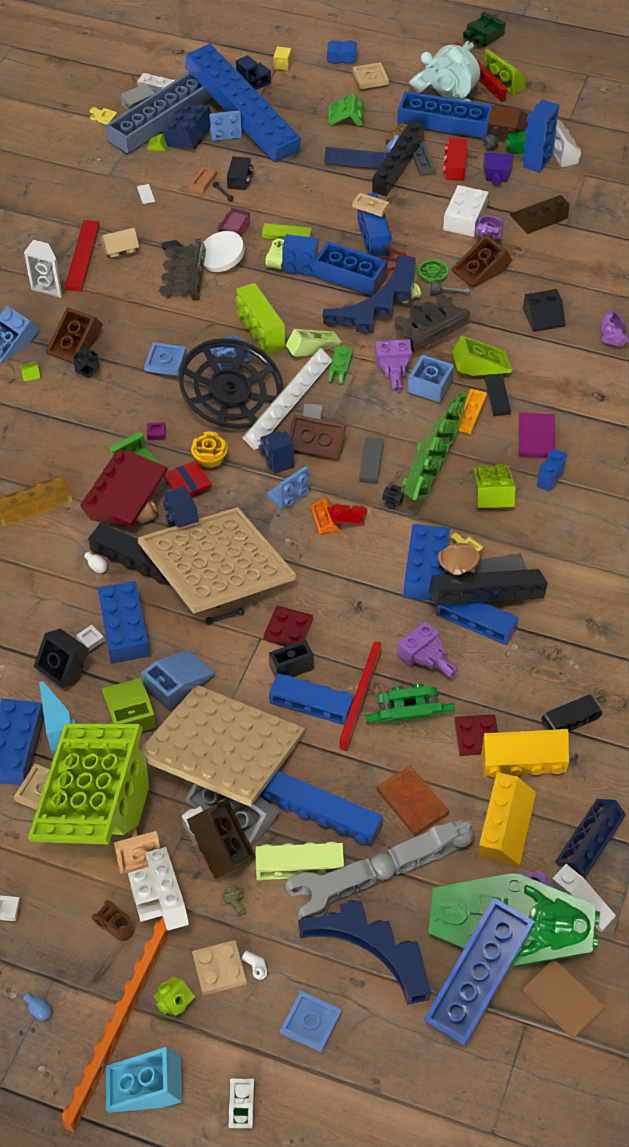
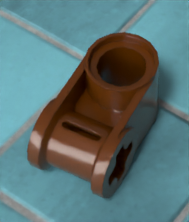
M106 900L101 910L91 916L92 920L100 928L109 932L117 940L127 941L134 934L130 916L110 900ZM122 925H127L123 929H118Z

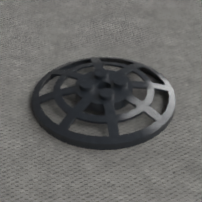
M213 339L197 345L184 358L179 373L180 390L190 408L206 421L225 428L243 429L252 427L258 420L253 414L260 409L263 402H273L284 389L280 371L273 360L254 345L236 339ZM232 347L236 348L237 352L235 358L225 356L214 358L210 349ZM244 351L257 357L267 367L258 372L252 365L242 360ZM204 352L208 361L203 363L196 373L187 369L191 360L199 353ZM217 363H233L232 368L220 369ZM211 366L214 371L211 379L201 376L204 370ZM239 367L246 368L253 375L247 378L245 374L238 371ZM272 373L276 383V396L266 395V385L263 377ZM184 374L194 379V391L197 397H188L184 388ZM258 381L260 394L251 392L252 383ZM199 382L209 386L210 393L201 395ZM231 385L234 389L229 390L226 386ZM248 398L259 400L250 410L244 404ZM214 399L221 404L220 411L211 407L206 401ZM201 403L209 411L218 415V418L214 419L208 416L194 404ZM228 407H238L242 413L229 414L226 412ZM244 417L251 421L250 423L242 424L224 422L225 418L237 419Z

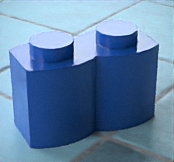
M350 40L328 42L327 62L355 63L357 61V42Z
M557 449L549 452L547 461L542 463L539 468L537 487L549 492L556 486L557 479L564 473L567 453Z

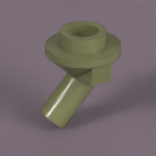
M237 885L225 888V893L221 895L224 902H230L238 915L245 914L246 909L239 901V898L244 897L243 889H238Z

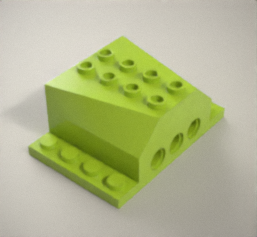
M64 724L28 835V839L31 842L109 845L112 834L124 835L139 825L149 790L146 757L138 748L143 730L140 724Z

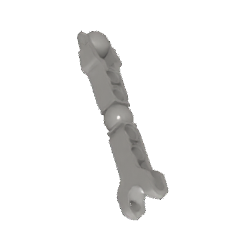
M458 820L432 827L428 832L388 849V854L377 853L370 861L366 858L322 876L304 872L289 879L286 882L285 889L290 896L307 895L311 898L310 902L300 908L298 914L300 920L308 916H313L314 918L324 916L328 912L330 904L367 889L373 884H377V879L381 881L388 880L393 876L394 872L398 875L437 859L443 860L460 848L467 847L471 844L475 835L472 822L470 820Z

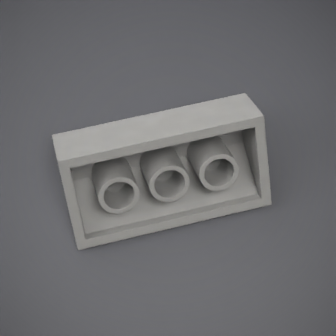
M194 783L185 802L194 809L201 806L204 811L228 799L251 847L269 830L279 810L260 796L250 807Z

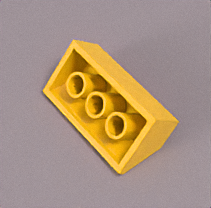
M568 729L484 733L481 751L484 777L496 778L497 772L512 776L525 774L541 775L544 773L561 774L567 772L569 764Z
M500 772L496 773L477 857L520 868L536 792L517 776Z

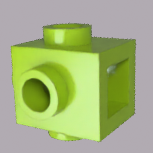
M173 976L168 981L162 983L158 987V991L153 995L158 1002L156 1004L157 1008L166 1015L168 1013L173 1016L184 1012L187 1005L195 998L185 982Z

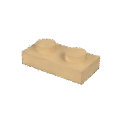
M359 193L354 199L352 207L382 217L389 208V202Z

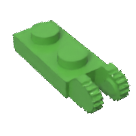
M336 345L329 369L328 382L332 383L334 375H338L339 384H343L353 355L352 347Z

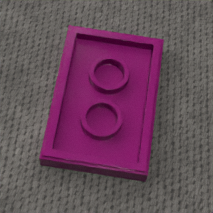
M519 412V457L547 458L549 452L556 449L555 414Z

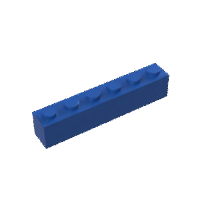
M280 771L275 773L259 795L268 803H273L284 811H291L302 819L314 821L320 827L330 828L336 831L337 834L353 838L362 845L366 844L372 847L382 828V815Z

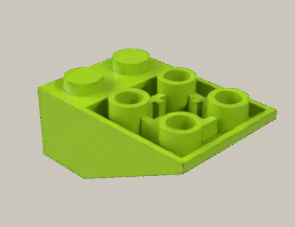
M498 464L491 467L487 465L472 467L477 508L515 507L516 486L509 466Z
M141 678L101 688L112 724H140L143 728L142 732L156 728L154 712Z

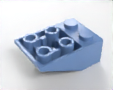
M6 306L0 314L1 364L29 344L39 331L35 324L9 306Z
M189 650L157 660L141 672L144 687L169 710L180 703L193 688L198 685L201 686L215 675L209 667Z

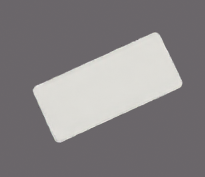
M149 184L137 186L143 204L155 202Z

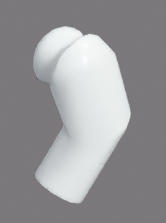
M246 950L242 956V961L252 965L254 978L258 980L264 979L268 972L265 960Z

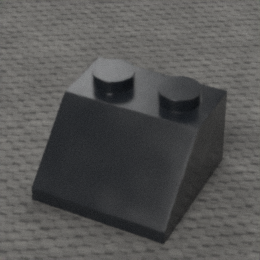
M557 289L525 294L523 311L533 332L565 327L563 302Z

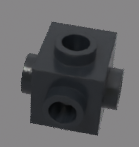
M86 347L75 353L73 357L75 372L89 379L99 369L98 354Z

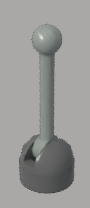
M431 281L430 294L432 295L440 294L442 290L464 292L465 294H470L471 292L469 288L442 287L440 282Z

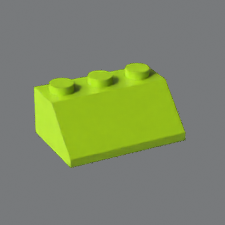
M485 49L483 66L507 87V92L513 96L525 90L527 76L490 50Z

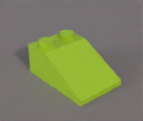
M462 335L452 350L457 371L461 374L478 376L512 372V367L505 350Z

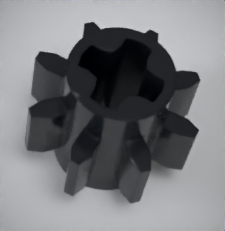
M391 485V488H385L382 500L386 501V506L395 508L396 505L400 506L405 495V493L401 492L402 487Z

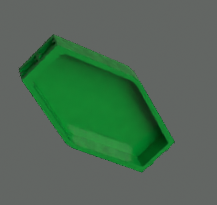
M510 873L433 887L428 933L463 949L466 947L493 898L498 899L535 921V926L511 967L593 953V948H598V934H594L595 925H599L600 911H596V905L521 874Z

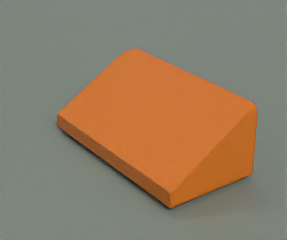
M327 497L310 505L320 535L341 530L339 523L331 521L327 507H332L333 504Z

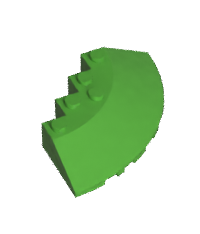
M468 391L461 392L441 416L431 424L423 441H419L416 450L417 454L413 460L409 475L404 478L402 487H404L403 492L413 500L428 498L432 482L437 479L441 463L446 461L450 444L455 442L469 394Z

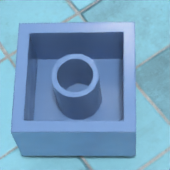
M421 355L408 377V392L441 402L453 380L454 364Z

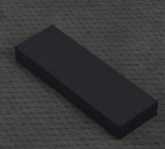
M502 373L484 375L493 416L511 415Z

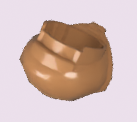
M466 543L451 544L438 553L439 563L444 568V574L446 575L450 573L454 575L475 573L476 567L482 560L480 552Z

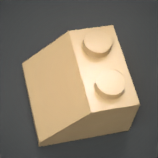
M135 228L105 234L100 237V242L106 256L110 255L111 258L120 256V252L126 251V254L134 253L139 248Z

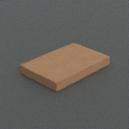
M552 960L522 990L573 1040L605 1008L593 994L556 960Z

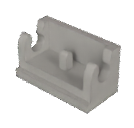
M145 83L122 93L121 106L128 111L132 105L149 98L155 93Z

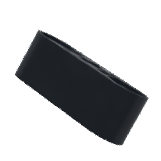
M586 695L546 712L541 717V721L547 730L568 729L569 732L597 720L602 716L603 711L592 695Z

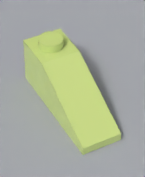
M294 329L286 346L293 356L308 357L315 354L320 348L325 351L336 347V345L339 346L342 341L334 331Z

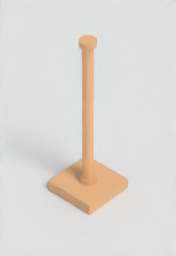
M135 827L128 832V839L114 842L120 874L148 867L145 853L160 849L157 831L138 836Z

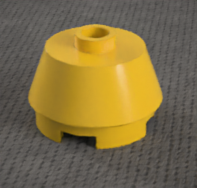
M204 432L203 436L193 440L191 452L202 467L215 468L222 463L228 447L225 440L219 437L218 433Z

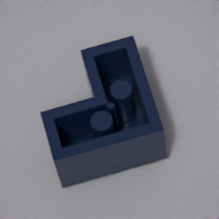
M248 55L236 60V70L255 90L271 84V71L261 62L257 63Z
M278 431L260 437L259 452L261 455H264L265 463L268 468H271L273 474L294 468V446L287 431L282 433Z
M186 486L164 492L165 500H163V506L165 511L168 512V515H165L168 526L180 528L199 522L197 507Z

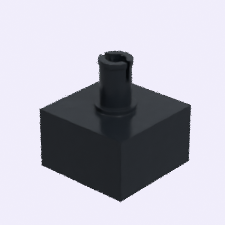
M61 628L44 634L33 667L61 687L77 683L89 648Z

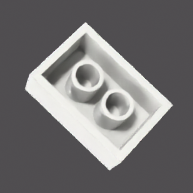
M458 185L445 212L443 230L474 237L478 219L485 213L487 208L488 192Z

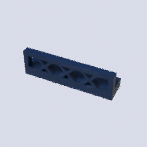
M326 147L324 163L379 168L388 153Z
M596 799L555 862L558 866L567 864L583 878H586L626 816L616 800ZM601 806L604 807L603 810L598 812ZM573 854L570 860L567 859L568 856Z

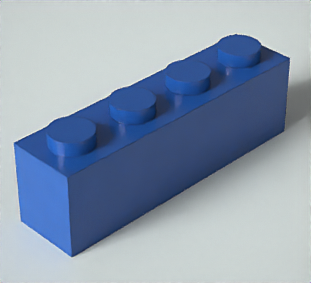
M483 602L437 605V616L506 646L517 629L518 617L497 609L493 605Z
M277 673L269 691L270 704L341 725H345L354 699V695L348 692L337 691L328 686H320L307 680H299L290 675Z

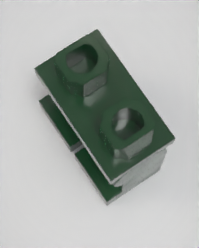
M483 12L479 19L467 24L466 30L463 32V39L466 41L472 40L474 45L478 47L480 45L487 47L488 44L504 35L506 22Z

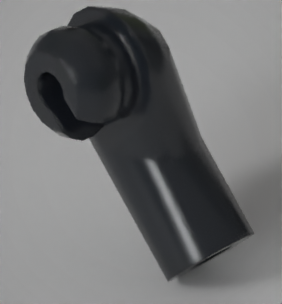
M177 240L162 243L163 250L173 249L177 256H182L185 252L184 246Z

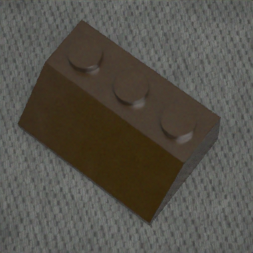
M562 195L512 212L510 216L527 234L568 219L570 204Z
M228 799L186 819L190 831L193 833L199 849L208 863L209 870L215 879L256 858Z

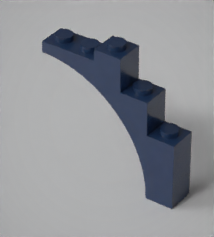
M399 256L391 278L370 298L344 308L323 309L324 324L356 326V332L363 334L373 333L375 316L392 317L395 300H412L416 258Z
M349 900L344 904H340V913L329 912L324 916L315 918L308 916L298 921L300 938H336L355 944L377 957L394 975L402 989L407 1005L429 1001L431 991L418 941L411 942L407 940L395 945L390 921L377 920L367 924L362 900Z

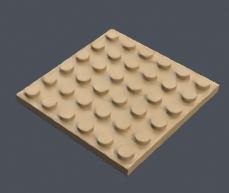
M238 507L200 518L197 523L180 528L174 526L138 537V544L193 614L293 581L296 577L294 571Z
M198 685L189 692L140 751L146 757L147 764L251 807L303 737L305 728Z

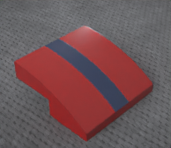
M196 461L167 471L164 476V480L169 484L171 490L186 486L190 496L212 487L207 475Z

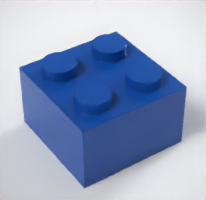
M286 234L282 246L283 272L313 276V261L319 254V238Z

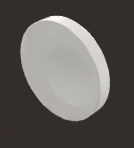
M218 232L203 242L199 249L198 257L206 270L211 272L226 271L234 267L242 259L245 245L242 238L235 232Z

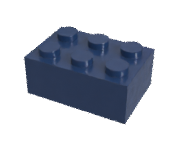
M183 104L162 130L167 146L194 148L210 127V114L212 113L209 105Z

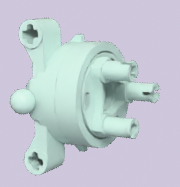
M466 41L462 47L456 44L446 45L433 58L429 52L422 53L421 61L427 65L424 70L417 73L408 83L417 93L422 92L431 84L442 97L471 102L466 96L475 87L480 78L479 64L470 53L474 47L473 44H469V41Z

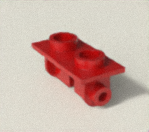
M335 504L332 507H327L332 522L365 524L363 516L367 514V508L364 506H352L350 509V505Z

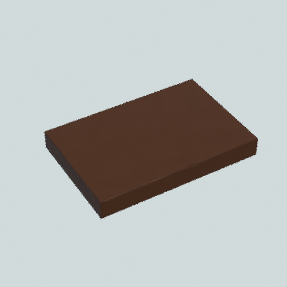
M294 414L289 433L293 442L294 452L339 461L347 425Z

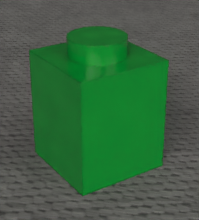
M526 131L508 133V137L505 139V148L508 149L509 154H524V143L527 135H525Z

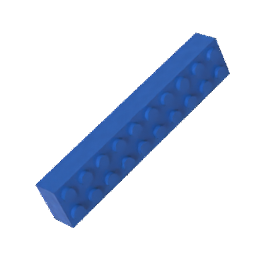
M211 43L186 54L185 68L226 112L240 111L242 129L274 162L299 151L301 137Z

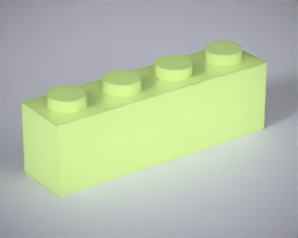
M310 842L304 845L287 843L280 846H272L270 844L256 846L257 880L291 879L304 872L322 876L344 867L343 843L327 842L326 844H315Z

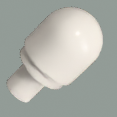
M90 552L84 555V558L88 560L89 567L96 573H104L107 570V562L101 556L93 555Z

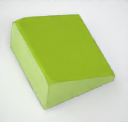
M163 133L150 139L147 147L148 150L166 151L167 143Z
M37 362L20 366L24 381L40 378Z

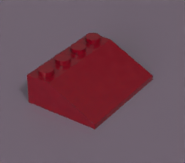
M116 450L80 506L91 520L133 526L165 476L168 468L131 451Z

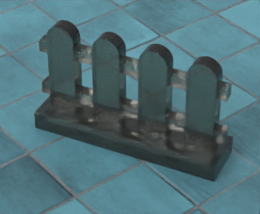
M202 238L196 239L195 245L193 243L183 247L173 245L172 248L166 249L165 254L171 260L163 263L164 269L169 271V273H164L161 276L163 283L167 284L160 287L159 292L161 296L169 299L171 296L182 295V297H187L190 294L193 301L199 300L206 247ZM175 270H185L182 272H175ZM183 282V284L173 285V283Z
M440 294L436 297V304L433 305L428 301L424 302L423 311L419 312L417 309H411L407 319L403 316H397L394 328L396 330L400 329L405 334V339H410L411 351L415 353L468 325L470 312L466 308H457L452 303L451 297L447 298L445 295ZM442 308L447 314L443 315L438 309ZM428 315L433 321L430 323L424 316ZM414 322L419 329L416 330L411 323Z

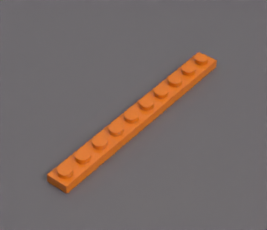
M163 916L161 920L156 921L152 939L147 940L144 946L145 953L142 959H138L135 964V973L132 980L128 979L126 982L125 994L122 1000L119 999L114 1008L115 1014L112 1020H108L104 1028L105 1035L102 1041L99 1040L97 1042L92 1061L88 1062L85 1066L84 1078L81 1084L78 1083L73 1091L74 1098L71 1105H67L63 1111L62 1120L66 1130L75 1132L170 935L171 930L167 931Z

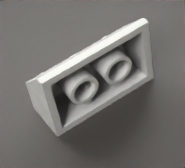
M558 120L553 155L561 167L578 164L581 150L570 136L568 129Z
M33 240L24 252L31 290L61 298L62 290L56 257L48 243Z

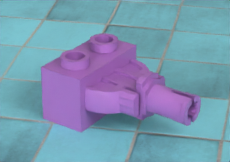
M410 339L375 341L376 367H381L385 371L386 377H389L390 371L392 391L396 392L397 387L398 392L402 391L401 370L402 376H405L406 368L411 364Z
M424 621L397 643V657L410 668L418 664L428 666L431 670L440 669L450 679L458 672V668L446 659L448 653L442 647L439 639L440 632L427 621Z

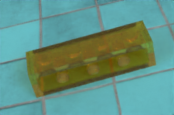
M60 475L0 497V522L2 526L5 527L72 502L70 487L65 477Z

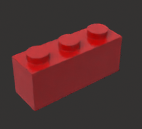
M449 138V144H445V153H448L444 154V163H447L443 164V173H446L445 180L464 181L468 139Z

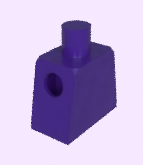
M484 152L483 169L485 180L492 181L494 185L508 182L513 167L514 154Z

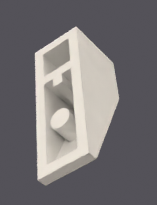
M567 864L552 878L550 887L596 905V911H600V922L595 927L602 932L615 918L616 915L588 882Z

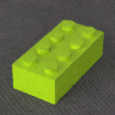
M256 283L237 288V296L235 297L237 303L236 314L239 319H242L244 327L249 329L252 339L257 341L259 349L263 350L268 356L285 350V325Z

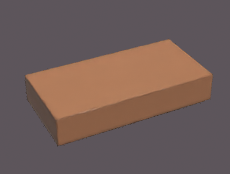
M202 167L190 183L189 189L204 194L217 176V171Z

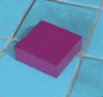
M165 422L147 423V440H165Z

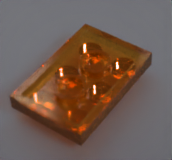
M411 765L377 786V792L414 836L449 815V809Z

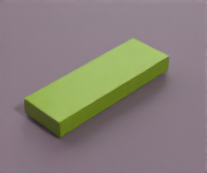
M264 223L262 238L285 240L286 234L311 237L312 228Z

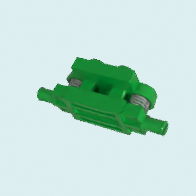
M423 683L411 685L412 688L404 689L403 686L392 687V691L377 696L378 704L382 705V710L374 714H365L366 723L425 718L431 715L443 714V712L455 711V704L436 703V697L439 695L437 687L424 686ZM409 702H413V703H414L413 706L409 705V706L404 707V703H409Z

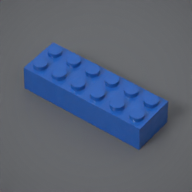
M405 91L398 107L397 124L407 126L410 121L424 124V129L484 138L488 135L490 129L488 121L492 105Z
M493 898L424 1020L467 1046L535 926V921L498 899Z

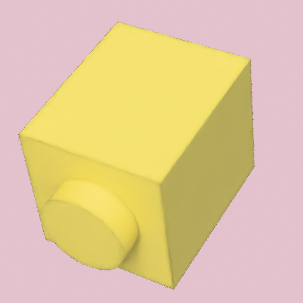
M277 46L273 56L274 69L288 71L292 61L291 48Z

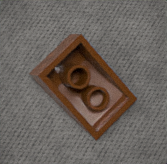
M492 105L488 124L493 126L492 129L495 130L506 128L509 132L522 131L528 126L527 117L529 114L521 109Z
M485 234L451 270L471 287H475L500 274L513 260L506 249Z
M67 307L46 353L74 363L73 357L75 353L79 352L83 347L89 348L94 343L103 324L95 316Z

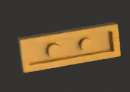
M470 388L458 431L472 434L487 398L486 392Z

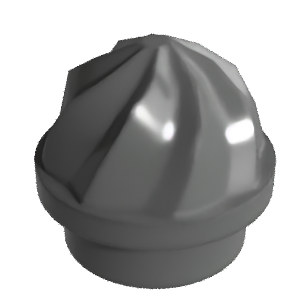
M488 134L483 138L482 142L485 149L492 150L498 145V138L495 135Z

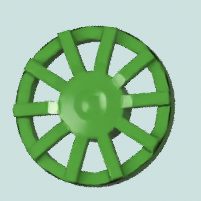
M426 260L418 266V276L422 281L430 282V284L431 281L441 283L448 276V266L440 260Z

